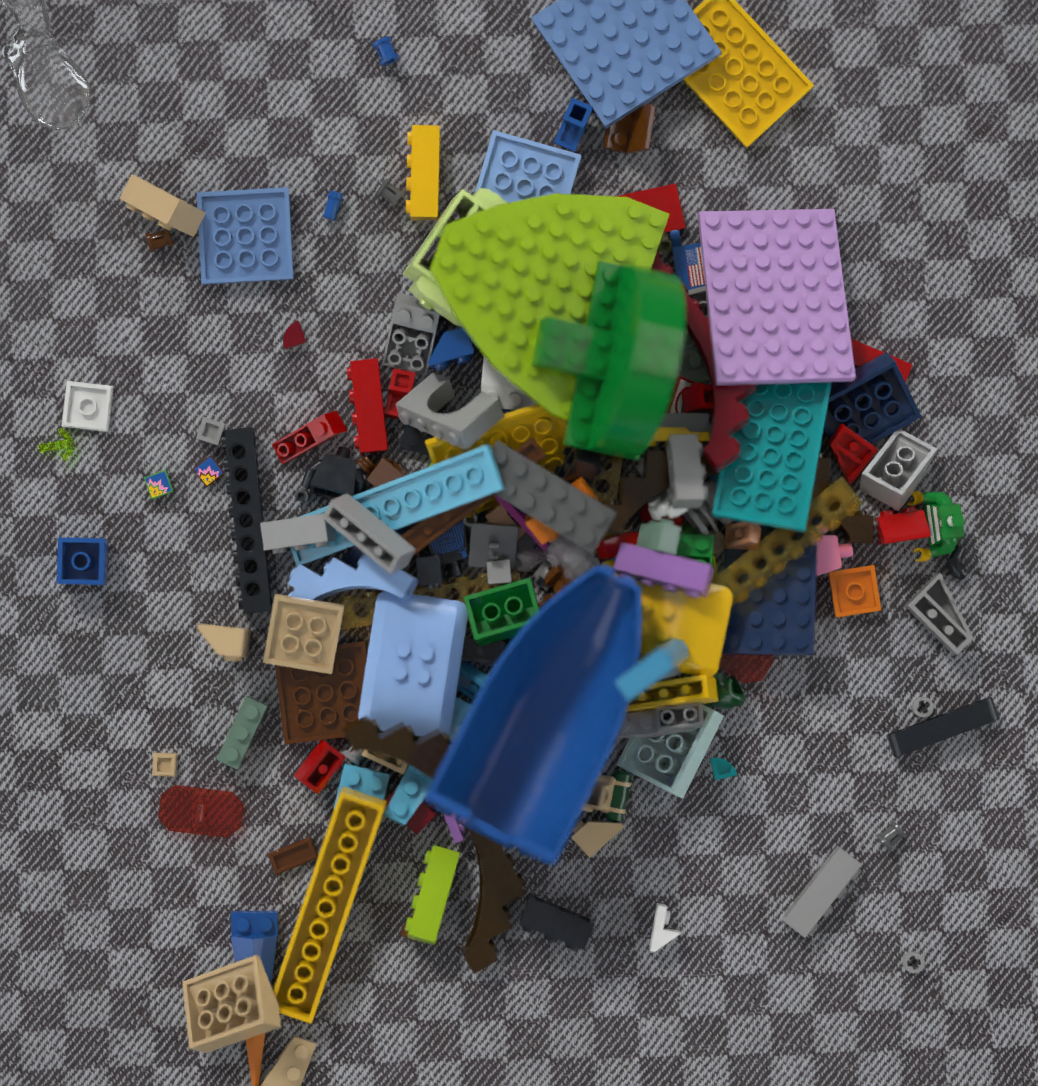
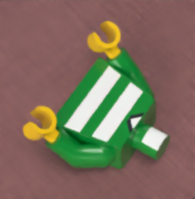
M913 491L914 502H908L907 504L913 506L924 501L925 517L931 533V537H928L930 549H914L913 552H921L922 554L921 558L915 561L927 562L931 556L934 558L952 553L958 540L964 537V518L960 504L953 503L951 498L944 492H925L923 495L920 491Z

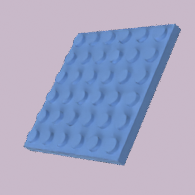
M558 0L531 17L532 22L587 103L593 106L594 113L605 129L722 55L721 50L686 0Z

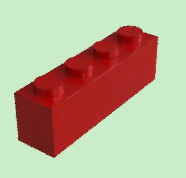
M378 358L350 361L351 367H347L348 381H352L353 390H349L350 403H355L356 411L352 413L353 427L357 426L358 435L354 436L355 449H360L361 454L389 451Z

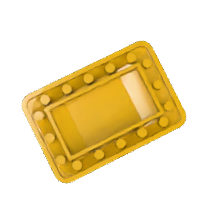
M607 560L603 562L600 566L602 567V565L605 564L607 566H610L611 568H614L616 561ZM634 579L637 581L636 585L640 586L641 636L638 662H642V658L646 659L676 637L678 640L682 639L689 648L687 652L690 655L677 665L679 671L695 676H714L719 668L733 602L731 590L725 586L710 583L707 596H699L696 599L685 595L686 592L680 590L673 593L664 590L663 586L655 584L654 587H649L641 584V580Z

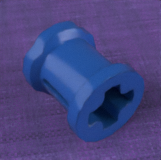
M390 36L383 37L372 44L381 59V66L392 64L400 58L391 45L392 40Z

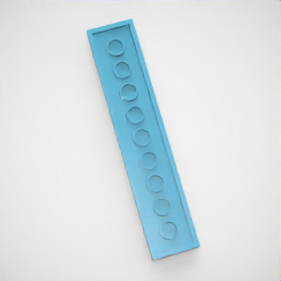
M485 445L352 497L395 531L502 491L505 488L490 445ZM328 506L302 516L325 513ZM335 529L336 541H329V546L315 548V544L307 545L308 549L294 551L293 547L290 548L298 567L299 564L305 565L356 545Z

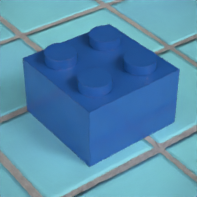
M58 537L57 584L107 585L109 539Z

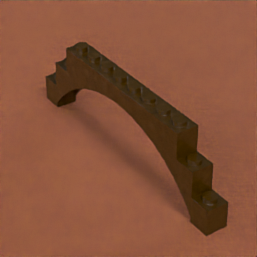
M650 446V450L644 451L643 478H640L638 473H626V477L620 478L619 505H616L614 500H602V504L617 512L606 533L620 534L621 527L640 507L656 495L670 488L667 451H664V447ZM702 453L700 461L705 466V476L720 474V472L716 473ZM819 453L811 502L817 505L837 525L845 536V543H873L874 516L867 515V511H853V515H851L852 487H845V482H831V486H829L830 458H824V454Z
M367 715L342 728L355 753L359 750H366L396 758L415 767L432 780H434L450 749L449 746L452 745L446 732L442 734L439 729L413 741V739L417 738L410 725L406 727L403 722L378 735V732L381 730L376 720H370ZM469 829L478 859L479 899L472 930L466 945L460 948L470 969L475 974L498 961L495 955L498 949L491 938L512 927L509 922L512 916L504 905L526 894L523 888L526 883L520 872L518 874L515 873L513 866L516 864L510 853L505 854L502 845Z

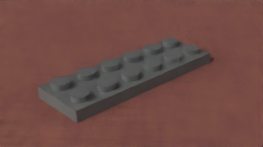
M497 441L492 449V453L505 489L494 494L590 553H594L616 517L617 512L504 443Z

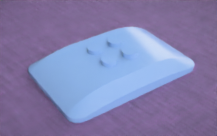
M383 591L378 595L362 687L359 719L366 715L370 720L375 719L381 731H386L403 722L406 727L411 726L416 736L423 737L437 729L442 734L444 732L447 735L449 734L468 618L466 605L463 602L412 594L410 599L406 600L387 591Z

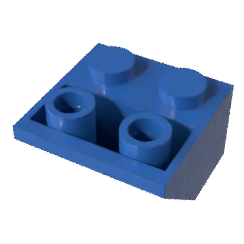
M461 327L443 333L428 361L430 369L435 368L436 372L448 369V364L457 362L458 365H463L471 362V358L474 357V351L466 331Z

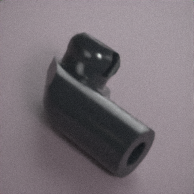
M956 545L947 560V566L954 578L963 580L967 576V570L964 569L961 558L966 549Z

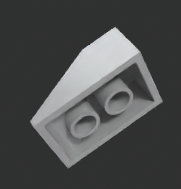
M901 429L895 431L863 471L859 490L899 511L912 495L937 453V448Z

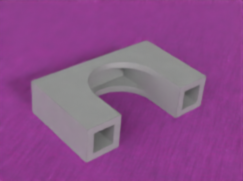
M434 372L396 403L399 413L398 417L403 424L415 427L421 432L429 433L438 439L445 440L463 449H468L504 416L498 398L483 392L464 408L456 412L437 414V411L455 395L449 378Z

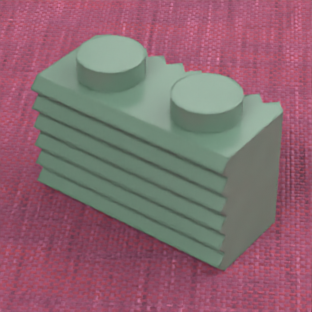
M660 519V522L650 520L649 524L640 525L636 546L675 555L677 553L676 549H678L676 545L679 544L678 536L681 535V528L674 526V522L670 520Z

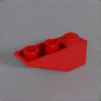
M336 410L319 416L276 441L272 446L281 464H285L346 432L347 429Z

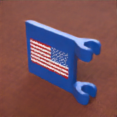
M671 231L669 236L672 242L671 247L676 276L679 277L688 290L705 286L701 243L681 246L679 231Z

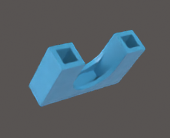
M675 637L617 679L615 684L626 699L630 701L690 655L687 652L689 648L682 639L678 640Z

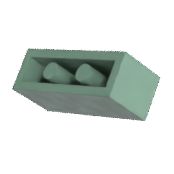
M250 696L245 697L216 760L237 770L240 769L269 705Z

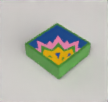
M167 470L144 477L152 500L174 492Z

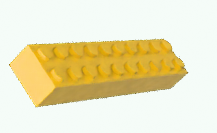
M344 786L342 787L273 990L279 1006V1013L312 1024L387 801Z

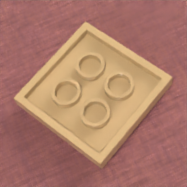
M275 594L263 663L332 674L344 605Z

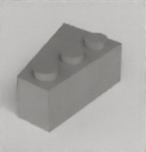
M936 573L904 606L953 655H958L974 638L961 612H959L953 600L954 598L943 580L942 574Z

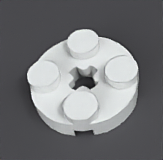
M668 488L667 492L656 495L647 501L649 505L648 510L654 520L662 519L661 516L668 515L669 519L674 518L690 508L673 509L671 488Z

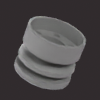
M709 479L703 483V485L707 486V499L703 501L701 508H690L683 513L686 521L699 535H710L707 527L715 534L718 533L719 530L715 523L717 520L724 526L734 521L712 517L717 485Z

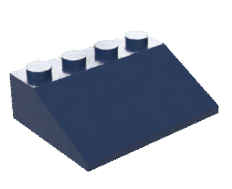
M887 352L856 368V378L854 381L832 382L823 430L828 439H830L840 424L843 423L862 438L874 444L922 417L895 360Z

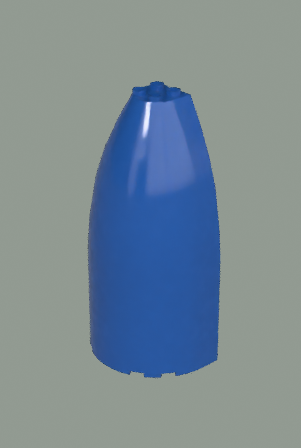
M605 564L602 567L599 565L595 566L549 600L523 626L497 661L479 690L423 799L431 806L435 803L434 809L448 817L455 815L456 822L508 849L517 847L519 848L518 853L533 860L541 858L539 862L546 865L555 864L611 752L620 730L629 701L615 684V681L638 665L641 636L640 586L636 585L637 581L629 576L624 575L623 578L614 574L616 570Z

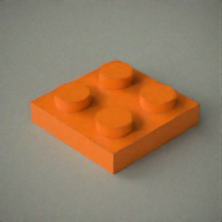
M874 565L828 572L835 618L882 611Z

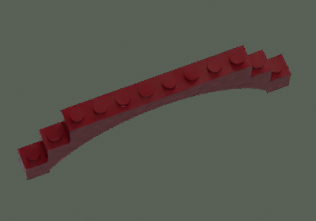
M657 250L651 269L675 275L673 269L668 264L664 265L661 261V255ZM681 282L685 296L684 328L698 347L706 364L714 398L713 429L709 445L703 449V456L714 471L718 473L740 457L741 446L735 437L730 438V436L748 424L749 411L743 403L739 404V402L757 390V384L716 385L709 317H705L701 312L702 307L696 299L692 300L687 294V287Z

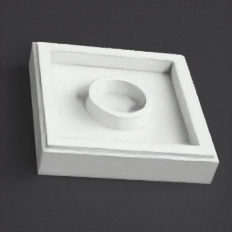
M67 381L62 427L108 432L114 387Z

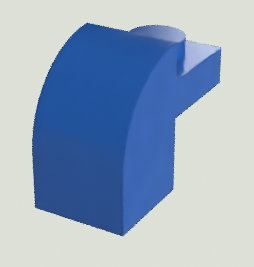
M572 98L554 144L575 153L591 117L593 106Z

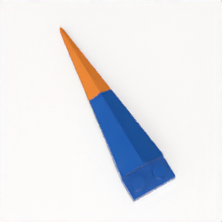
M278 910L232 911L231 940L234 962L258 955L272 986L279 934ZM265 1033L246 1039L252 1086H259Z

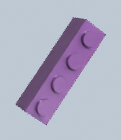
M621 542L613 568L620 578L626 575L633 579L641 580L643 585L654 587L655 584L663 586L664 590L673 593L680 590L686 592L685 595L696 599L699 596H707L714 573L712 566L709 564Z

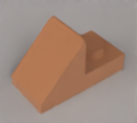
M738 522L725 526V549H760L761 528L759 524Z

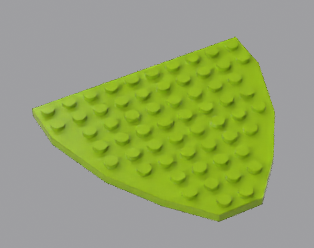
M555 193L500 204L446 224L429 270L456 320L491 366L549 414L568 421L576 376L531 366L540 320L548 316L586 325L597 262L603 261L619 266L632 264L651 269L669 214L631 198Z

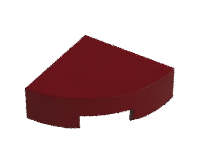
M299 320L292 323L284 334L283 346L285 350L307 343Z

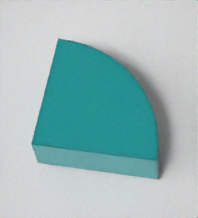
M718 757L709 758L715 781L737 776L735 768L725 759Z

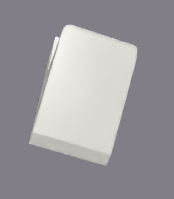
M657 903L649 945L651 952H656L681 934L679 930L664 928V924L668 925L670 919V911H667L665 904Z

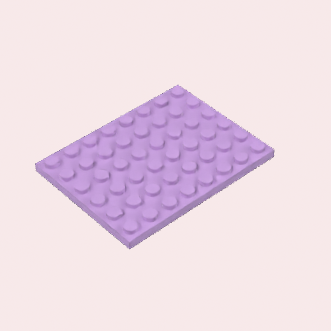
M834 209L700 211L698 213V224L716 385L854 381L856 377Z

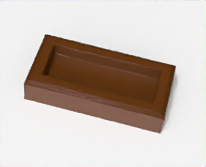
M311 836L267 853L275 875L318 858V853Z

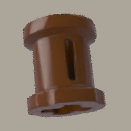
M165 228L152 234L149 232L145 233L151 252H155L156 249L167 245L170 247L174 246L171 233Z

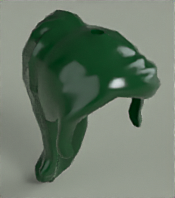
M736 668L731 669L730 679L724 674L718 673V671L714 676H711L716 678L718 702L702 705L708 708L715 706L722 709H731L744 704L746 696L736 680Z

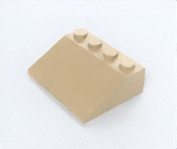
M258 955L182 982L189 1049L208 1053L281 1027L279 1006Z

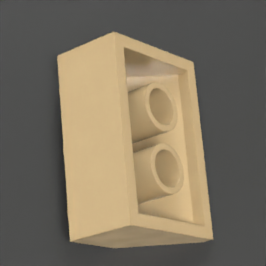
M198 624L197 629L218 655H224L223 660L242 661V657H248L251 637L250 629Z

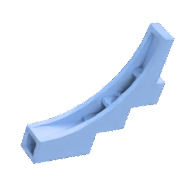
M363 554L360 557L357 569L333 557L325 565L323 576L302 564L295 567L290 574V581L288 583L295 590L290 592L288 596L322 601L343 591L378 589L409 600L419 583V579L402 569L390 574L367 554Z

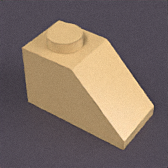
M587 820L583 823L580 821L572 828L574 833L571 835V838L591 858L624 826L621 822Z

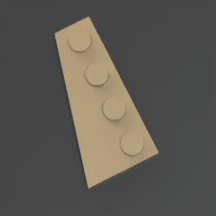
M293 1035L278 1057L276 1064L264 1078L261 1086H301L316 1043Z

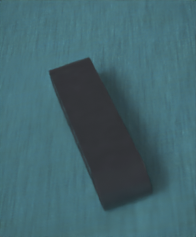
M988 697L889 733L886 737L893 756L898 757L999 720L1000 717L993 698Z

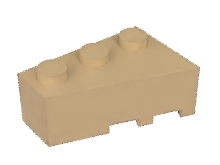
M133 174L119 198L128 203L126 208L136 213H139L140 210L143 211L142 216L153 222L155 219H158L159 226L169 231L173 227L192 237L195 236L206 214L201 209L188 204Z

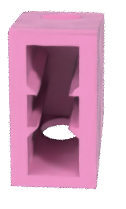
M818 535L817 576L842 568L841 558L853 556L852 544L838 545L837 535Z

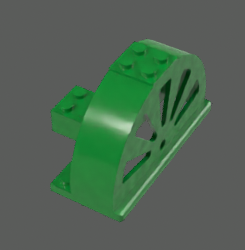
M599 261L597 262L586 325L548 316L540 320L531 366L576 376L563 445L634 461L641 458V454L649 446L660 426L677 377L685 334V296L683 285L678 276L632 264L619 266Z

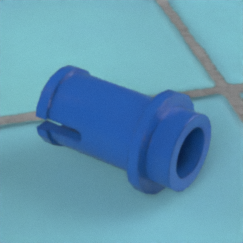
M330 190V193L326 195L328 200L322 217L336 221L340 204L344 202V199L342 198V193Z

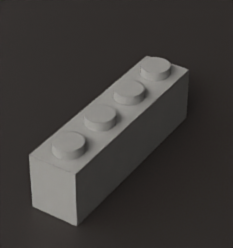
M348 493L331 500L323 516L325 521L390 574L407 567L416 550Z
M836 846L781 919L804 938L807 935H813L819 927L817 924L822 916L825 918L833 909L831 904L836 898L840 899L847 890L846 884L850 879L854 881L861 872L859 868L862 864L842 848Z

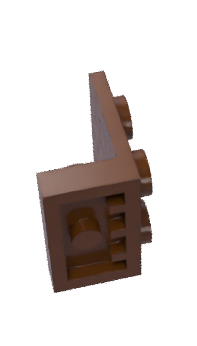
M655 105L641 106L605 130L603 149L623 154L648 151L652 143V125L656 118Z

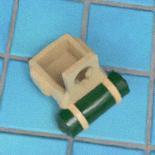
M622 769L614 771L613 776H604L600 772L591 790L590 799L585 802L582 810L586 812L599 810L604 812L605 818L611 822L623 821L628 793L632 783V774Z

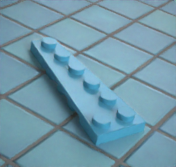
M455 697L451 730L448 734L451 743H453L472 706ZM409 765L383 816L404 826L423 801L433 780Z

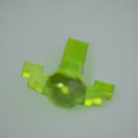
M63 428L58 429L59 436L63 435L64 440L38 444L39 453L66 449V453L62 454V459L65 461L68 460V456H72L74 440L71 438L69 431H64Z

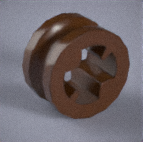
M362 454V459L356 460V462L370 475L376 466Z

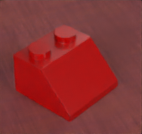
M916 507L904 508L903 513L894 514V510L880 512V517L875 518L879 545L931 537L924 511H917Z

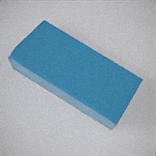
M463 661L460 665L457 690L475 700L488 675L468 662Z

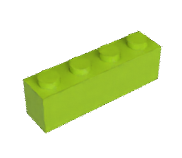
M433 845L432 851L427 850L423 863L427 864L426 873H420L417 886L421 887L419 896L414 895L411 905L415 912L413 918L408 917L404 930L409 932L407 938L431 945L435 944L460 852Z

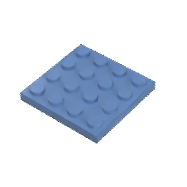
M288 187L197 192V208L206 212L198 228L202 285L294 280Z

